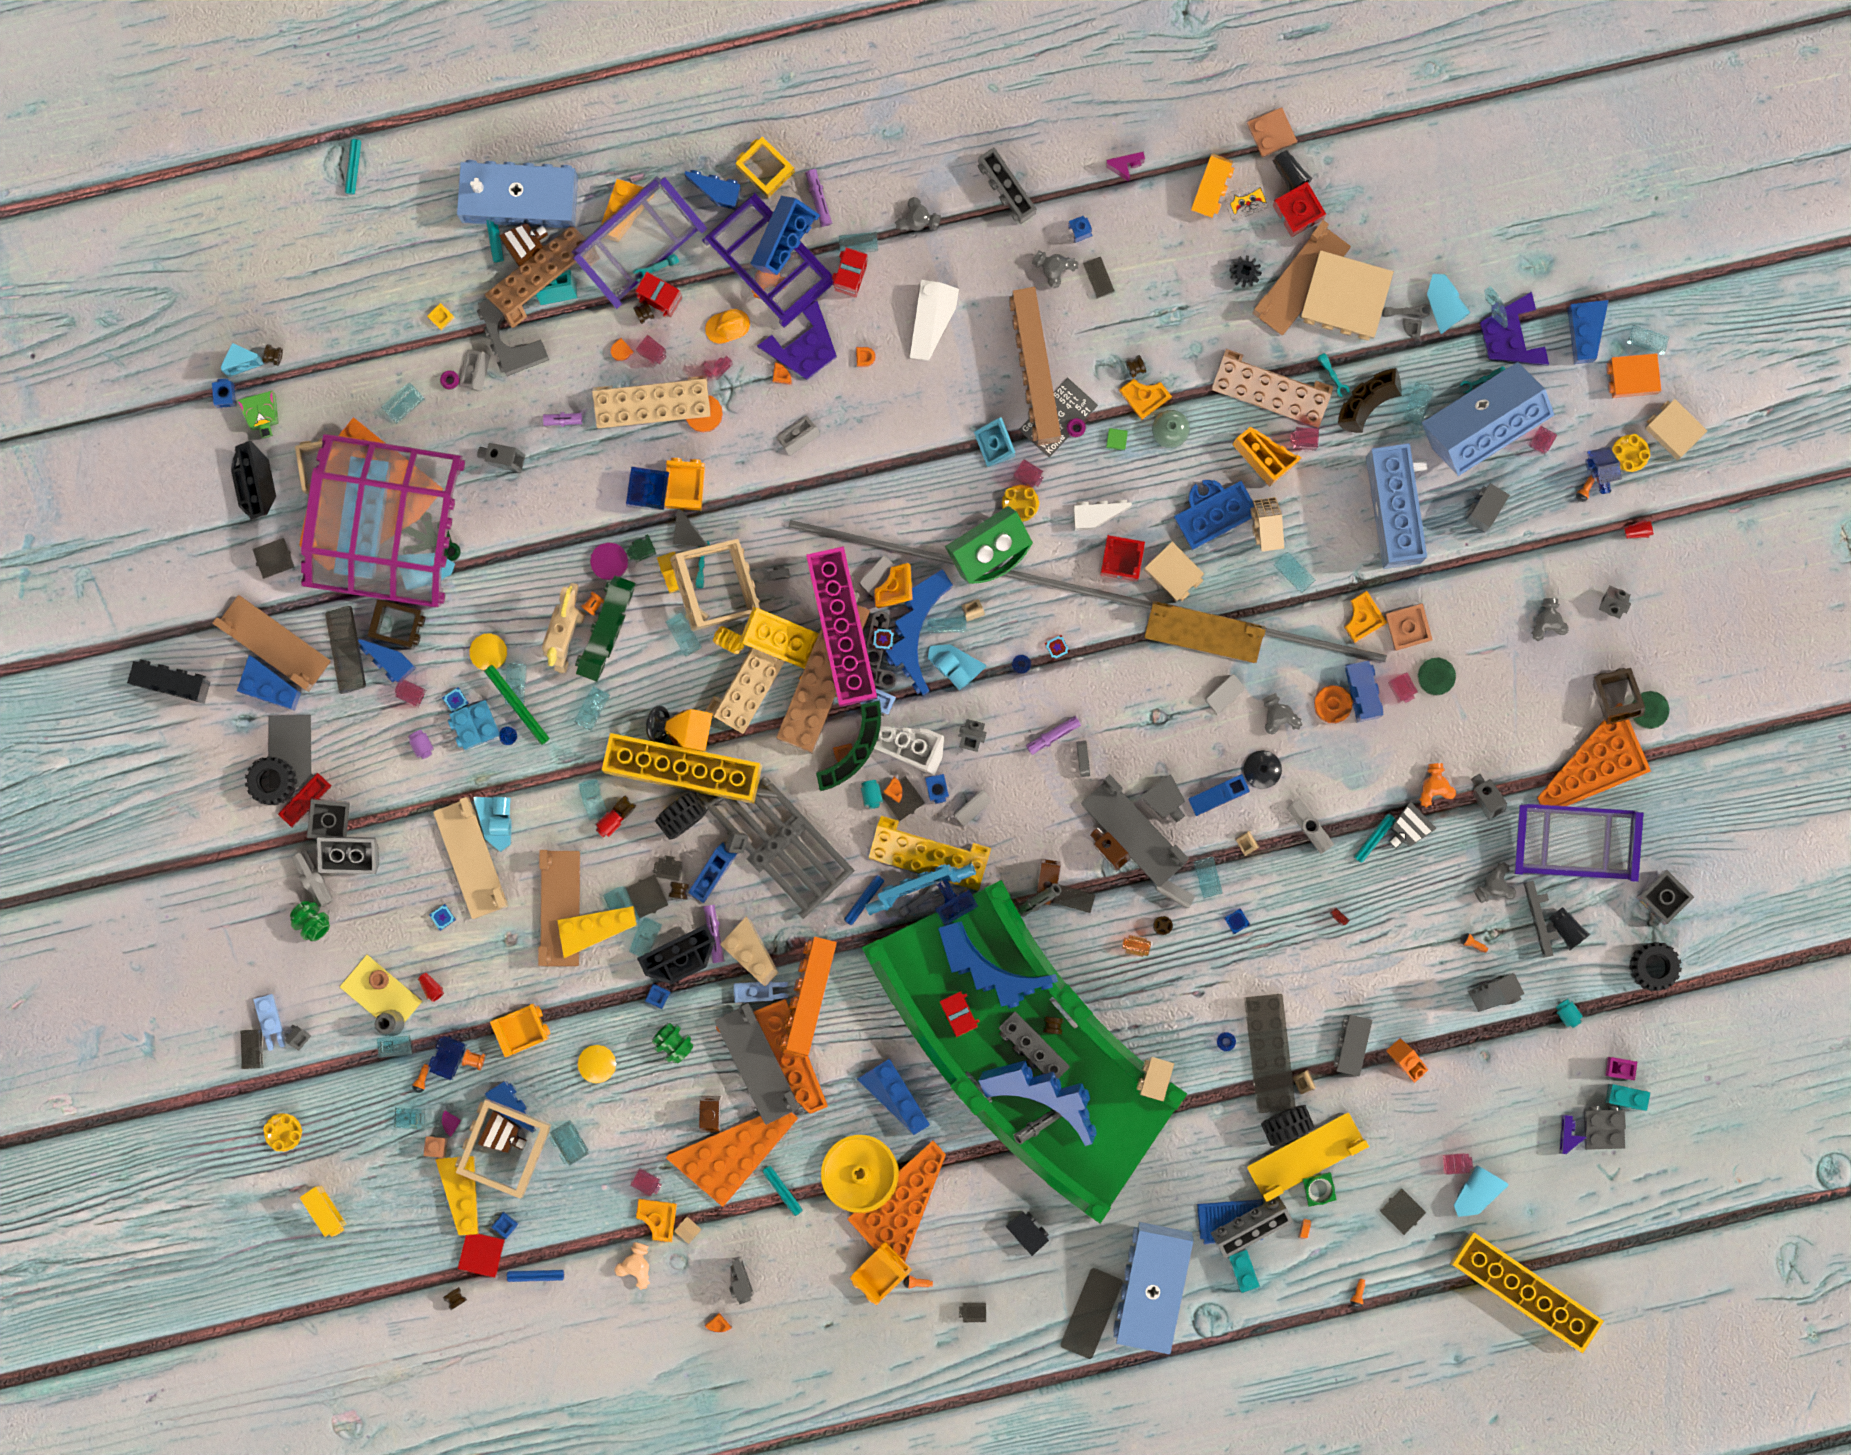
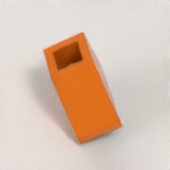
M1401 1038L1386 1050L1393 1061L1414 1083L1428 1071V1068L1416 1052Z

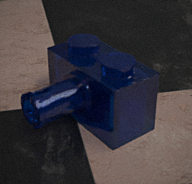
M1610 447L1588 451V459H1585L1586 468L1591 471L1592 478H1596L1598 481L1599 492L1601 494H1608L1612 491L1610 482L1622 479L1620 462Z
M948 879L943 880L946 888L943 887L941 882L936 884L945 900L936 906L935 910L945 926L978 907L968 888L960 893H955Z
M443 1036L442 1039L439 1038L435 1047L438 1050L436 1056L431 1057L428 1065L431 1068L429 1072L453 1080L467 1044L448 1036Z

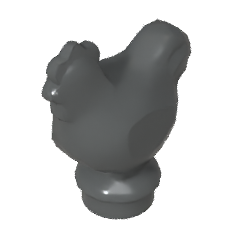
M912 197L908 201L910 210L908 217L905 219L898 218L895 221L896 228L900 229V231L909 229L920 231L925 226H929L931 230H937L941 215L937 213L930 215L927 208L921 204V201L916 197Z
M1040 250L1032 261L1035 267H1043L1044 275L1048 278V284L1052 288L1060 286L1061 274L1065 269L1073 272L1078 269V261H1075V258H1065L1060 254L1046 257V253Z
M1543 599L1542 607L1545 610L1537 616L1536 626H1534V631L1531 632L1532 638L1536 641L1543 640V635L1546 631H1554L1559 635H1566L1568 633L1569 627L1567 623L1563 622L1561 614L1556 611V608L1560 606L1558 604L1559 599Z
M1276 693L1262 699L1264 706L1269 707L1267 714L1268 723L1265 725V730L1268 734H1275L1279 727L1286 723L1291 725L1293 730H1299L1303 725L1302 719L1293 713L1291 707L1278 703L1280 697Z
M1502 862V864L1498 863L1494 871L1487 875L1484 887L1478 886L1474 890L1481 904L1485 901L1488 902L1489 896L1495 898L1505 897L1506 899H1513L1516 896L1515 888L1507 885L1504 879L1505 874L1510 871L1509 865L1505 862Z

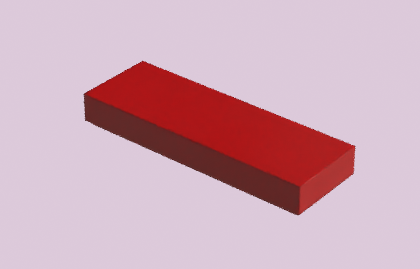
M317 773L278 815L293 828L310 810L311 798L321 799L332 785Z

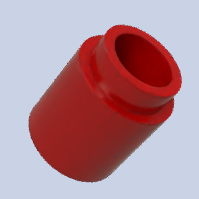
M613 809L610 812L607 811L595 824L598 827L596 831L603 838L606 835L610 837L622 825L621 822L624 819Z

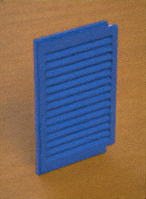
M1263 1199L1197 1204L1200 1239H1204V1245L1216 1244L1211 1232L1233 1221L1235 1218L1250 1212L1252 1209L1263 1205Z

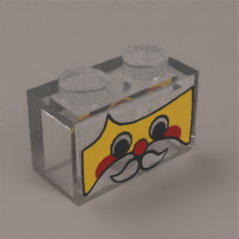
M1255 183L1247 185L1245 190L1239 192L1238 190H1233L1227 193L1224 200L1232 222L1268 209L1269 206L1262 185H1256Z

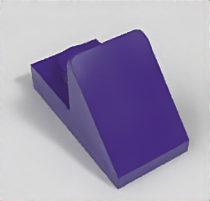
M1562 1115L1559 1154L1569 1153L1586 1138L1585 1136L1572 1135L1576 1125L1573 1116Z

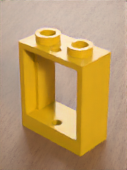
M761 137L759 140L755 139L750 144V149L746 153L742 152L736 158L737 162L735 164L769 199L795 173V168L770 143ZM762 146L784 166L766 186L744 165Z
M322 1185L314 1187L299 1197L324 1237L329 1235L331 1237L337 1236L344 1231L343 1227L347 1223Z

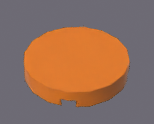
M708 395L711 413L709 417L686 419L689 426L697 432H711L722 421V406L713 396Z
M1330 685L1317 693L1314 700V709L1321 720L1336 724L1344 721L1350 715L1353 701L1346 689Z

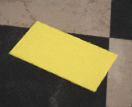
M368 955L363 958L340 986L342 990L375 1018L386 1010H396L402 1014L405 1023L423 1002ZM382 970L388 974L389 983L384 989H374L370 985L369 977L372 972ZM386 1020V1026L390 1025L389 1020Z

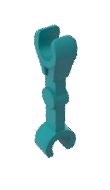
M672 254L667 256L665 260L654 263L649 267L634 269L633 274L642 273L641 277L635 280L641 282L646 272L653 273L668 265L671 266L679 263L678 256Z
M1325 353L1319 355L1318 361L1329 372L1330 378L1338 387L1336 394L1342 398L1340 388H1344L1349 393V387L1340 383L1336 372L1331 368L1327 355Z
M1502 366L1491 372L1490 375L1482 376L1472 383L1463 381L1460 387L1464 384L1469 386V390L1464 391L1463 394H1468L1473 386L1480 383L1483 384L1506 370L1505 367Z
M701 556L699 560V572L697 573L695 584L697 588L704 587L703 569L705 568V556Z

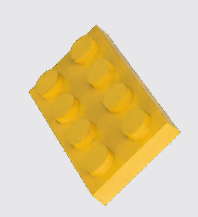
M753 606L739 642L805 669L819 633Z

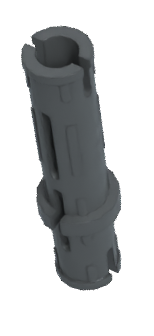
M1052 884L1036 896L1029 897L1025 903L1017 908L1020 916L1025 917L1031 912L1038 911L1040 906L1060 895V886Z
M1051 1109L1034 1122L1027 1123L1025 1128L1015 1133V1141L1021 1145L1029 1138L1036 1137L1041 1130L1062 1117V1115Z

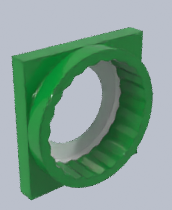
M1331 1172L1302 1178L1308 1207L1324 1205L1337 1200ZM1316 1180H1322L1327 1185V1192L1321 1197H1315L1310 1191L1311 1184Z

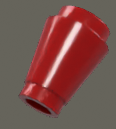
M1645 519L1624 528L1627 539L1649 538V536L1654 535L1651 520L1646 521Z
M424 973L418 978L426 998L430 999L431 1002L437 1001L444 995L443 987L428 973Z

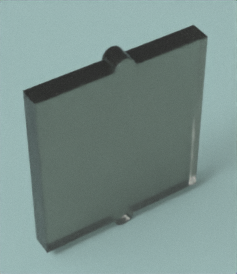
M284 538L252 549L257 561L256 566H259L263 579L295 568L290 555L292 552L288 550Z
M906 776L899 780L902 786L900 803L884 792L881 793L883 800L899 822L909 814H914L916 809L925 804Z
M655 875L644 880L639 879L637 883L626 887L639 918L651 913L655 914L657 910L669 905Z
M1403 1189L1393 1198H1389V1202L1380 1210L1403 1235L1413 1226H1416L1417 1222L1426 1214Z

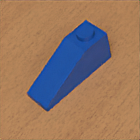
M724 842L715 849L688 892L703 904L738 854L729 853L724 850Z

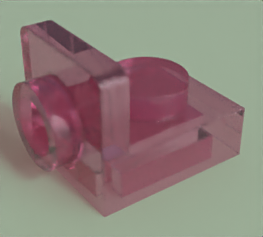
M727 355L724 358H719L715 362L714 368L704 362L703 367L705 369L703 372L710 379L714 377L718 380L733 365V362Z

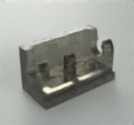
M240 1030L241 1069L264 1068L262 1030Z

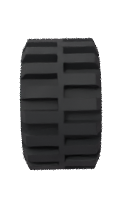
M276 757L259 758V761H254L252 763L253 766L248 768L247 771L249 773L248 775L245 774V779H247L245 787H248L247 792L252 795L251 798L259 803L279 805V803L286 802L287 798L290 799L292 797L291 793L295 792L296 788L294 785L297 784V779H295L296 773L286 761ZM268 770L277 771L281 778L280 786L274 792H266L261 785L262 776Z
M690 792L664 809L657 816L655 822L667 838L671 840L677 838L705 816L707 809L697 796Z
M1653 942L1640 946L1638 950H1635L1634 956L1630 959L1632 963L1629 966V970H1632L1631 976L1635 978L1634 982L1641 985V988L1648 989L1649 991L1665 990L1673 986L1680 977L1679 972L1682 971V968H1680L1681 959L1677 957L1679 954L1673 951V947L1667 946L1665 943ZM1652 955L1660 956L1665 962V972L1659 978L1651 977L1646 971V961Z
M1306 1105L1293 1107L1261 1123L1270 1146H1277L1312 1131L1315 1127Z

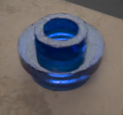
M1018 655L1012 661V668L1016 673H1027L1031 668V661L1026 655ZM1024 661L1025 666L1022 668L1019 667L1018 662Z
M510 726L503 727L499 732L501 743L506 746L512 745L517 740L516 730Z
M1229 1032L1221 1033L1217 1038V1046L1222 1051H1231L1236 1045L1234 1035ZM1224 1038L1230 1040L1229 1045L1225 1046L1223 1044Z

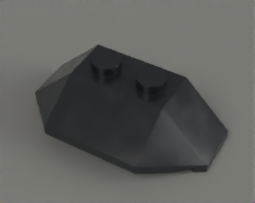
M247 441L235 446L231 472L238 506L249 516L250 520H255L268 514L276 498L269 459L252 441Z
M707 924L638 957L637 960L645 976L674 984L707 967L715 940Z

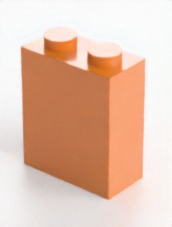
M1657 353L1612 357L1609 363L1606 364V371L1608 375L1610 374L1611 382L1608 383L1609 393H1612V398L1655 395L1661 392Z

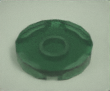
M1440 657L1431 658L1420 666L1417 678L1423 691L1433 696H1439L1452 689L1456 681V671L1453 665L1446 659Z
M1642 692L1641 697L1645 705L1644 716L1633 718L1634 722L1641 728H1658L1669 717L1670 708L1668 701L1658 692Z

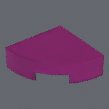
M445 1110L442 1116V1125L445 1132L452 1137L462 1120Z

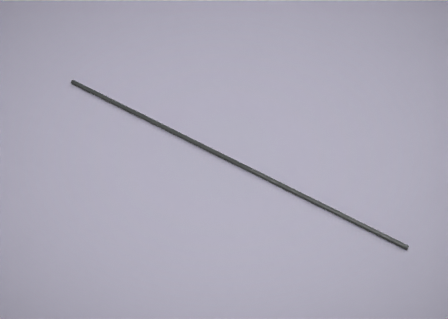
M793 520L789 522V528L954 565L951 557ZM994 567L993 569L988 571V573L995 571L1000 567ZM1010 570L1003 575L1151 609L1153 603ZM1266 628L1265 631L1266 636L1380 662H1386L1387 655L1274 629Z

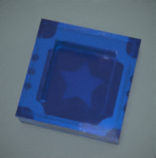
M1241 908L1224 918L1233 935L1250 925Z

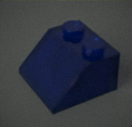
M631 466L626 507L644 510H664L669 472Z

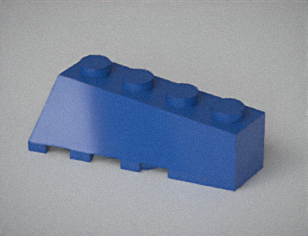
M781 196L750 264L763 273L778 275L791 257L790 253L792 250L799 246L801 243L800 239L805 233L810 231L812 228L810 225L814 220H818L820 214L797 198Z
M890 1059L857 1079L913 1135L930 1126Z

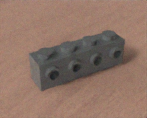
M995 147L978 157V169L983 175L986 174L990 179L988 183L993 190L997 189L1002 204L1004 206L1008 205L1011 210L1009 213L1013 220H1018L1022 224L1036 215L1037 208Z
M1016 1012L998 1028L1000 1030L998 1034L1006 1042L1010 1040L1014 1044L1012 1048L1020 1056L1024 1054L1028 1058L1026 1062L1033 1069L1037 1067L1042 1072L1040 1075L1054 1072L1056 1078L1059 1079L1070 1068Z
M1277 1196L1263 1205L1252 1209L1250 1212L1235 1218L1226 1225L1218 1227L1211 1232V1235L1226 1259L1289 1225L1293 1220L1280 1197Z

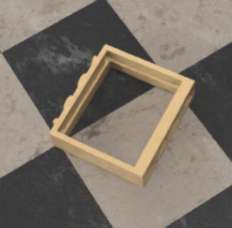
M739 539L677 553L670 558L692 631L749 617L753 606L760 609L758 604L760 600L756 598L755 584L750 578L749 564L745 562L744 548H741ZM729 550L747 610L703 621L685 560Z
M486 1099L484 1103L480 1102L477 1113H479L477 1121L473 1120L469 1131H472L470 1138H466L462 1149L465 1150L463 1156H459L456 1161V1173L521 1199L525 1194L552 1125ZM489 1108L540 1128L517 1189L465 1169Z

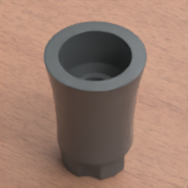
M386 1010L377 1016L374 1025L379 1033L392 1037L400 1034L403 1030L404 1018L396 1010ZM386 1020H389V1026L385 1025Z

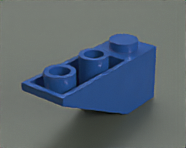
M695 170L685 171L686 179L719 207L736 210L741 192V185L737 181L727 179V181L720 180V177L711 174L703 176L701 172Z
M362 639L358 640L361 644L359 648L366 655L370 653L373 656L372 662L379 669L383 667L387 671L385 675L392 683L396 680L400 684L416 669L401 652Z
M1241 774L1188 800L1195 816H1198L1249 793L1250 790Z
M504 1081L485 1093L489 1100L526 1114L524 1110L527 1108L521 1099L518 1101L515 1096L517 1091L512 1083L508 1084L507 1081ZM502 1114L532 1133L536 1131L535 1126Z

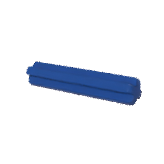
M879 875L874 877L844 918L846 923L849 925L854 924L865 909V904L870 902L884 883L883 878Z
M564 1270L507 1272L508 1282L564 1280Z

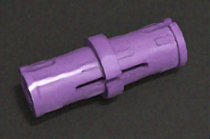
M560 412V414H543L544 426L561 425V427L574 424L582 425V413L565 414V412Z

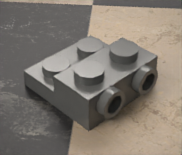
M1601 1106L1589 1107V1111H1584L1585 1150L1625 1149V1110H1620V1106H1608V1110H1601Z
M741 1257L732 1261L733 1265L730 1266L733 1277L737 1276L738 1279L732 1281V1286L729 1287L732 1298H737L739 1305L749 1302L754 1295Z

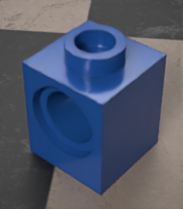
M218 379L217 382H213L214 406L216 408L236 407L234 383L229 381V379ZM225 388L228 389V394L225 397H220V391Z
M944 774L925 778L930 802L934 801L935 804L946 802L949 794ZM934 785H941L943 787V792L940 795H935L932 792Z

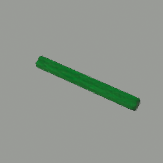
M493 665L487 667L484 670L485 674L538 742L543 745L549 741L548 735Z

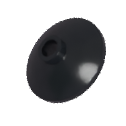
M1261 750L1252 753L1244 764V776L1256 788L1266 789L1272 787L1279 781L1282 774L1280 760L1269 751ZM1263 765L1267 768L1265 773L1260 771V767Z

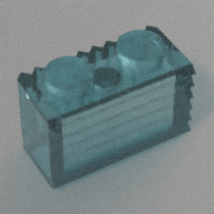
M571 1120L549 1132L551 1134L549 1140L554 1147L558 1146L560 1149L559 1157L564 1164L568 1163L571 1166L591 1154Z

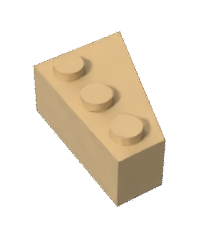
M746 916L720 945L766 987L779 972L765 949L752 921Z

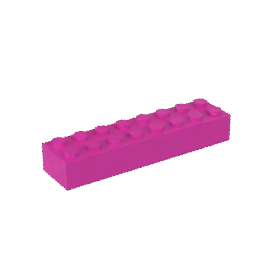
M844 546L806 554L839 706L842 707L877 699Z

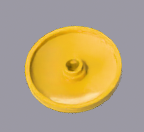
M852 1135L838 1141L827 1152L821 1167V1181L829 1199L838 1207L853 1213H867L880 1208L892 1197L898 1184L899 1169L894 1154L882 1141L867 1135Z

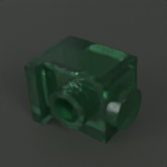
M648 534L645 535V540H642V538L637 539L631 543L632 546L626 549L630 560L634 559L638 563L657 554Z

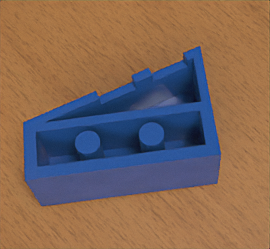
M1609 300L1571 304L1567 308L1574 365L1593 363L1597 359Z
M249 655L237 692L295 711L301 692Z
M1369 661L1346 665L1345 671L1356 722L1379 719L1384 714L1378 695V684L1375 683L1373 677L1375 676L1373 664L1370 665Z

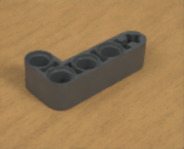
M878 611L872 618L866 649L868 655L876 653L879 657L876 662H870L871 671L875 675L873 679L875 687L890 690L896 685V676L891 671L880 669L884 649L876 648L872 642L874 631H877L873 629L874 627L878 629L879 626L876 619L884 616L886 622L882 623L881 629L888 630L890 618L886 612ZM879 631L876 634L886 636L888 632ZM884 641V643L881 642L877 645L885 646L886 641ZM884 676H891L893 678L892 684L885 685L882 682Z

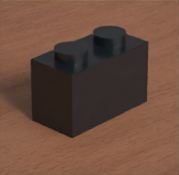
M1022 1211L1006 1225V1228L1028 1253L1033 1256L1049 1241L1047 1238L1049 1234L1042 1226L1038 1228L1034 1224L1036 1219L1029 1211L1026 1214Z

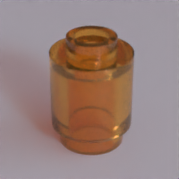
M1128 935V938L1123 939L1122 949H1125V954L1139 957L1149 955L1151 941H1148L1147 938Z

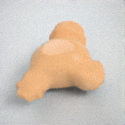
M633 1242L631 1247L633 1254L626 1257L622 1263H618L614 1272L620 1277L628 1274L637 1278L636 1286L642 1290L646 1289L647 1285L650 1284L648 1281L649 1263L643 1256L648 1253V1245Z

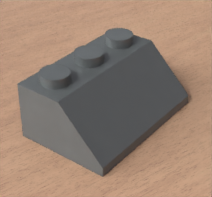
M317 836L318 873H377L379 867V846L375 837Z

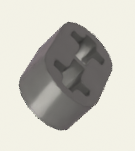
M1086 740L1076 741L1080 777H1089L1090 767Z

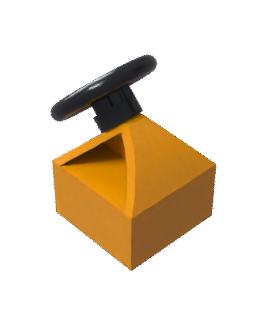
M658 705L650 711L647 717L646 733L649 740L660 743L668 735L674 746L704 752L706 751L713 713L686 709L670 718L668 710L664 706ZM660 711L663 713L664 717H660ZM655 718L654 727L652 728V721ZM657 732H662L658 738L655 737Z

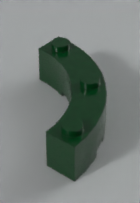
M614 575L611 582L607 581L604 592H607L598 620L593 622L590 629L592 635L582 656L578 655L575 666L578 667L577 675L598 682L605 668L606 659L610 657L626 615L622 613H625L627 605L631 602L636 585L635 582Z
M880 699L861 703V729L849 753L836 764L816 772L820 792L831 789L848 780L869 759L878 740L881 728L882 710Z

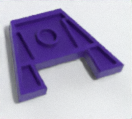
M1532 292L1480 322L1488 360L1549 366L1545 346L1526 350L1518 317L1519 314L1536 311Z
M815 301L802 311L813 327L785 349L781 347L773 335L757 345L759 349L806 380L837 358L818 301Z

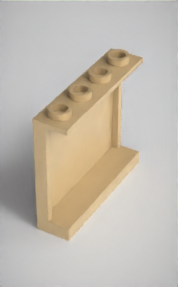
M1320 250L1300 318L1304 319L1303 322L1306 324L1314 325L1319 323L1322 324L1324 329H1340L1342 334L1351 336V333L1359 335V339L1369 341L1370 338H1375L1394 271Z

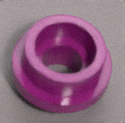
M445 371L440 377V383L445 389H454L459 384V376L454 371ZM452 377L453 382L447 383V378Z
M1074 418L1068 422L1067 432L1070 436L1077 438L1085 433L1086 426L1081 419ZM1078 425L1080 430L1074 431L1072 427Z

